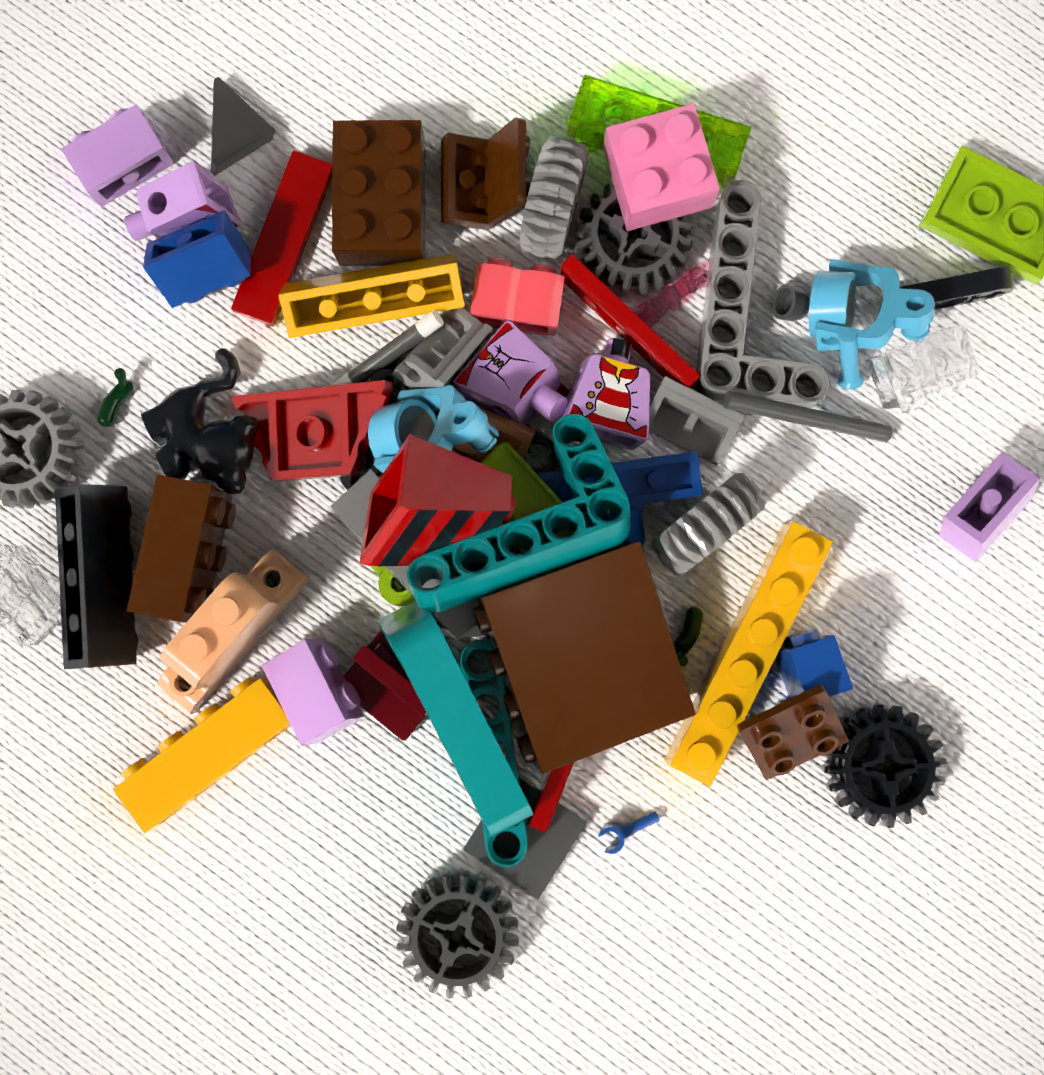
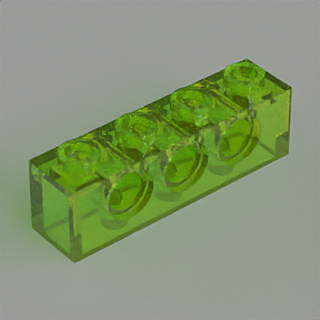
M584 74L568 121L567 137L585 144L588 152L603 151L607 127L605 125L606 121L618 119L624 123L684 105ZM696 109L720 190L725 189L736 177L752 127Z

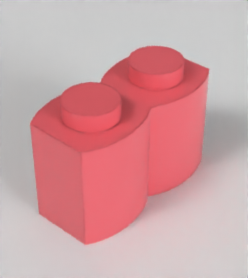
M494 258L489 259L487 263H478L470 314L482 324L487 323L492 328L499 329L506 320H509L521 332L556 336L565 276L556 274V269L545 265H533L530 270H520L513 268V263L504 259Z

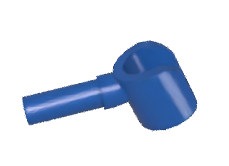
M656 811L623 825L615 822L606 823L601 828L598 837L607 832H614L619 836L620 841L608 846L605 849V853H618L624 846L626 838L659 822L660 819Z

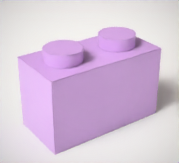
M137 104L114 112L107 122L91 131L87 130L73 137L71 143L61 148L86 192L101 207L175 164L151 123Z
M1001 452L944 516L939 537L976 563L1032 500L1040 477Z
M325 638L303 639L261 665L301 746L323 742L365 717L359 707L361 701L357 690L351 683L346 681L339 667L340 657L336 649Z

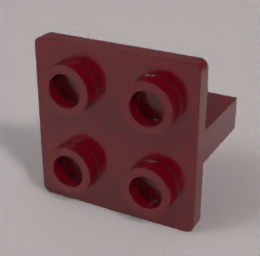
M380 630L370 644H363L352 658L355 662L345 673L344 677L357 690L361 701L359 706L399 739L405 741L425 718L427 713L405 670L394 655L382 630Z

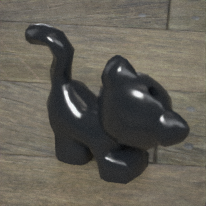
M219 348L215 353V360L223 370L220 377L207 378L193 386L177 388L167 395L160 404L141 413V418L151 439L160 446L164 445L156 451L155 455L166 476L179 479L187 478L190 472L189 460H192L202 478L215 482L226 493L235 495L242 493L245 489L247 480L245 473L250 468L253 460V439L258 430V422L255 417L241 415L234 417L231 421L219 420L204 426L206 397L232 389L241 374L237 357L229 349Z

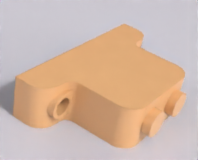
M276 549L266 553L247 574L233 572L228 575L162 651L160 659L169 667L161 675L157 685L190 714L196 713L308 582L310 577ZM271 571H277L281 576L280 584L274 588L269 587L266 582V577ZM180 677L192 685L188 691H183L179 687L178 681Z

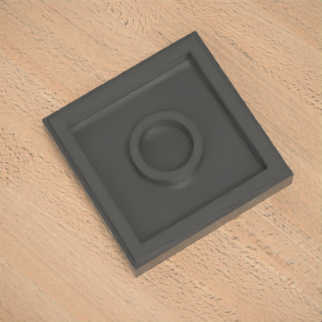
M519 777L520 788L532 810L540 790ZM558 802L549 828L545 832L528 826L527 821L529 817L525 819L528 837L527 852L517 865L501 867L493 863L488 857L485 848L482 820H480L463 850L539 899L587 823L586 819ZM504 831L495 837L494 846L500 855L510 857L519 851L520 841L514 833Z

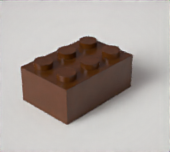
M421 120L333 121L332 252L339 266H385L425 258V136Z
M157 474L127 612L186 623L214 591L213 585L216 572L220 573L223 570L227 554L226 547L222 546L225 530L231 529L236 514V504L231 503L233 495L213 485Z

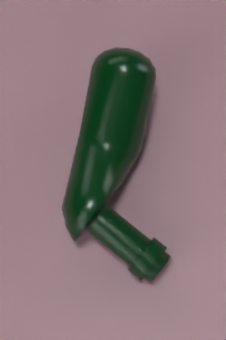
M123 368L115 370L114 375L118 380V384L103 399L97 418L98 423L103 427H112L115 424L121 404L133 392V384L127 381L126 372Z
M697 607L687 609L683 630L673 642L680 666L687 665L688 658L686 655L700 634L703 612Z

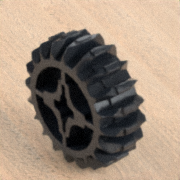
M874 704L871 715L866 708L860 707L856 709L858 723L847 716L841 718L840 721L846 729L845 733L849 742L827 754L834 757L833 763L823 764L821 770L827 774H835L836 777L830 779L825 784L826 789L831 792L841 790L834 802L839 807H845L850 804L848 809L850 817L858 819L864 814L865 823L873 827L876 826L881 818L884 826L893 828L896 823V817L905 824L912 823L911 809L921 815L928 814L927 807L922 802L925 798L935 802L940 800L939 795L932 791L931 788L933 783L939 785L946 783L945 777L937 775L935 772L936 768H942L948 763L945 758L934 756L933 753L939 751L943 744L940 740L936 739L927 741L933 732V728L928 724L918 726L920 717L918 714L909 712L904 716L903 708L892 705L887 713L883 704ZM889 728L898 731L906 738L913 750L914 756L899 755L895 747V740L890 739ZM873 732V737H869L867 752L861 757L852 758L859 742ZM885 758L900 763L884 768L883 773L868 768L883 763ZM914 773L909 786L900 795L895 797V795L899 794L901 779L907 774ZM852 774L870 777L873 790L878 792V801L868 800L860 793L853 781Z

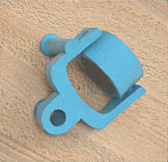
M830 259L829 271H817L813 280L809 306L810 336L816 338L817 351L840 350L842 373L838 377V383L843 389L855 390L864 382V375L859 371L858 349H879L884 347L891 339L894 328L901 329L902 335L908 340L924 339L930 333V323L934 318V298L924 290L901 289L899 275L894 268ZM876 285L880 287L883 292V303L876 321L864 330L852 328L856 305V286Z
M452 385L439 388L402 390L398 395V399L401 402L385 405L375 410L370 418L368 427L369 446L375 458L373 465L382 473H384L409 434L450 451L455 445L469 443L478 453L490 450L497 442V439L493 437L499 436L498 430L487 422V415L475 403L466 401L464 396ZM440 409L438 418H436L433 412Z

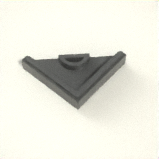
M220 77L214 79L212 89L210 172L214 176L273 140L275 129Z

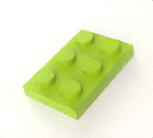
M961 145L948 166L918 226L998 267H1009L1010 273L1034 285L1037 284L1044 276V186Z

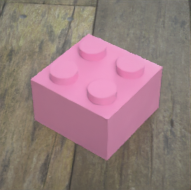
M694 103L606 127L603 151L627 231L713 207L720 188Z

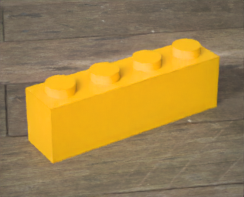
M456 253L285 283L278 294L289 338L430 313L432 310L439 312L465 307Z
M253 676L248 677L230 691L234 698L221 708L217 703H214L194 718L198 724L185 735H183L181 730L175 732L157 746L161 753L151 761L147 762L145 758H141L121 773L125 780L112 790L144 834L160 826L291 727L267 677L259 678L257 681Z

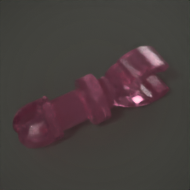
M695 266L690 268L680 276V280L672 286L664 285L663 289L659 291V296L646 300L633 312L651 328L669 309L675 311L682 305L681 300L688 294H694L702 288L707 281V274L704 273L694 279L699 274L701 267Z

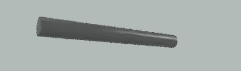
M727 391L723 399V407L734 411L886 443L892 436V427L890 425L732 391Z

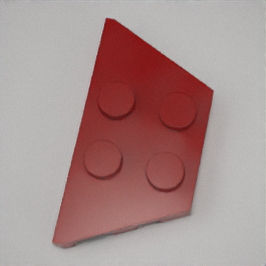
M380 380L232 396V400L236 410H241L244 415L257 418L258 430L253 439V444L261 452L262 464L270 480L293 481L358 476L370 448L368 439L370 418L375 410L387 405L393 390V383Z

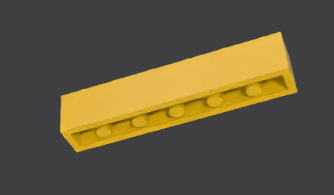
M794 521L781 526L693 701L696 715L683 720L664 758V761L669 766L711 787L739 732L737 725L745 720L833 541Z

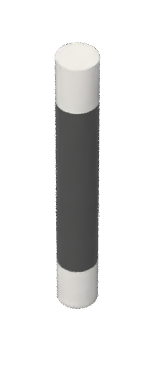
M432 310L332 385L366 382L376 372L384 369L443 326L444 322L441 316L435 310Z

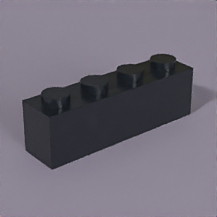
M77 484L56 489L55 504L64 670L137 664L136 652L139 642L135 632L134 613L127 612L133 584L132 562L134 558V551L130 541L129 519L131 517V504L128 500V486Z

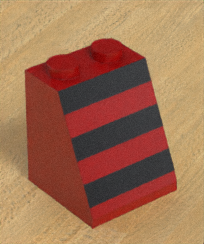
M409 434L370 492L359 563L378 567L409 566L414 559L423 554L499 527L501 523L506 524L515 508V498L511 496L513 476Z

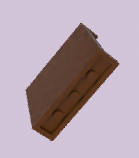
M627 538L621 544L612 547V549L477 598L479 606L472 608L473 615L480 633H489L494 648L487 651L490 665L496 678L504 677L508 693L502 695L506 711L511 721L518 719L523 736L517 737L520 752L525 763L533 762L541 774L548 773L696 715L640 541Z

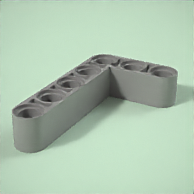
M735 180L729 183L723 190L714 214L696 372L701 376L696 382V388L700 394L714 401L723 402L726 392L732 391L812 408L827 395L830 388L829 376L823 368L811 363L743 355L761 197L757 187L751 182ZM731 200L741 201L745 204L747 212H733L727 202ZM725 242L737 243L742 249V255L731 256L727 254L722 244ZM725 283L732 285L736 289L738 297L735 299L723 298L719 294L717 286ZM721 325L727 327L733 335V341L728 343L718 341L712 333V328ZM711 368L722 369L728 377V384L725 386L713 385L707 377V370ZM755 373L766 375L771 382V390L768 392L757 390L752 384V375ZM803 378L812 383L814 387L813 397H805L798 392L796 388L797 379Z

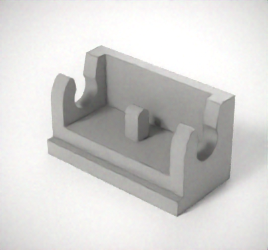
M463 308L451 309L450 314L459 320L464 327L458 325L454 319L444 314L441 317L444 325L422 340L402 363L395 368L392 375L411 390L447 386L478 351L493 328L487 323L482 324Z
M665 376L649 406V432L688 452L697 451L698 457L718 465L722 457L726 455L745 416L734 410L725 409L722 404Z

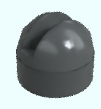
M782 285L776 291L772 302L775 317L786 321L803 319L809 312L810 303H808L810 297L808 292L798 286Z

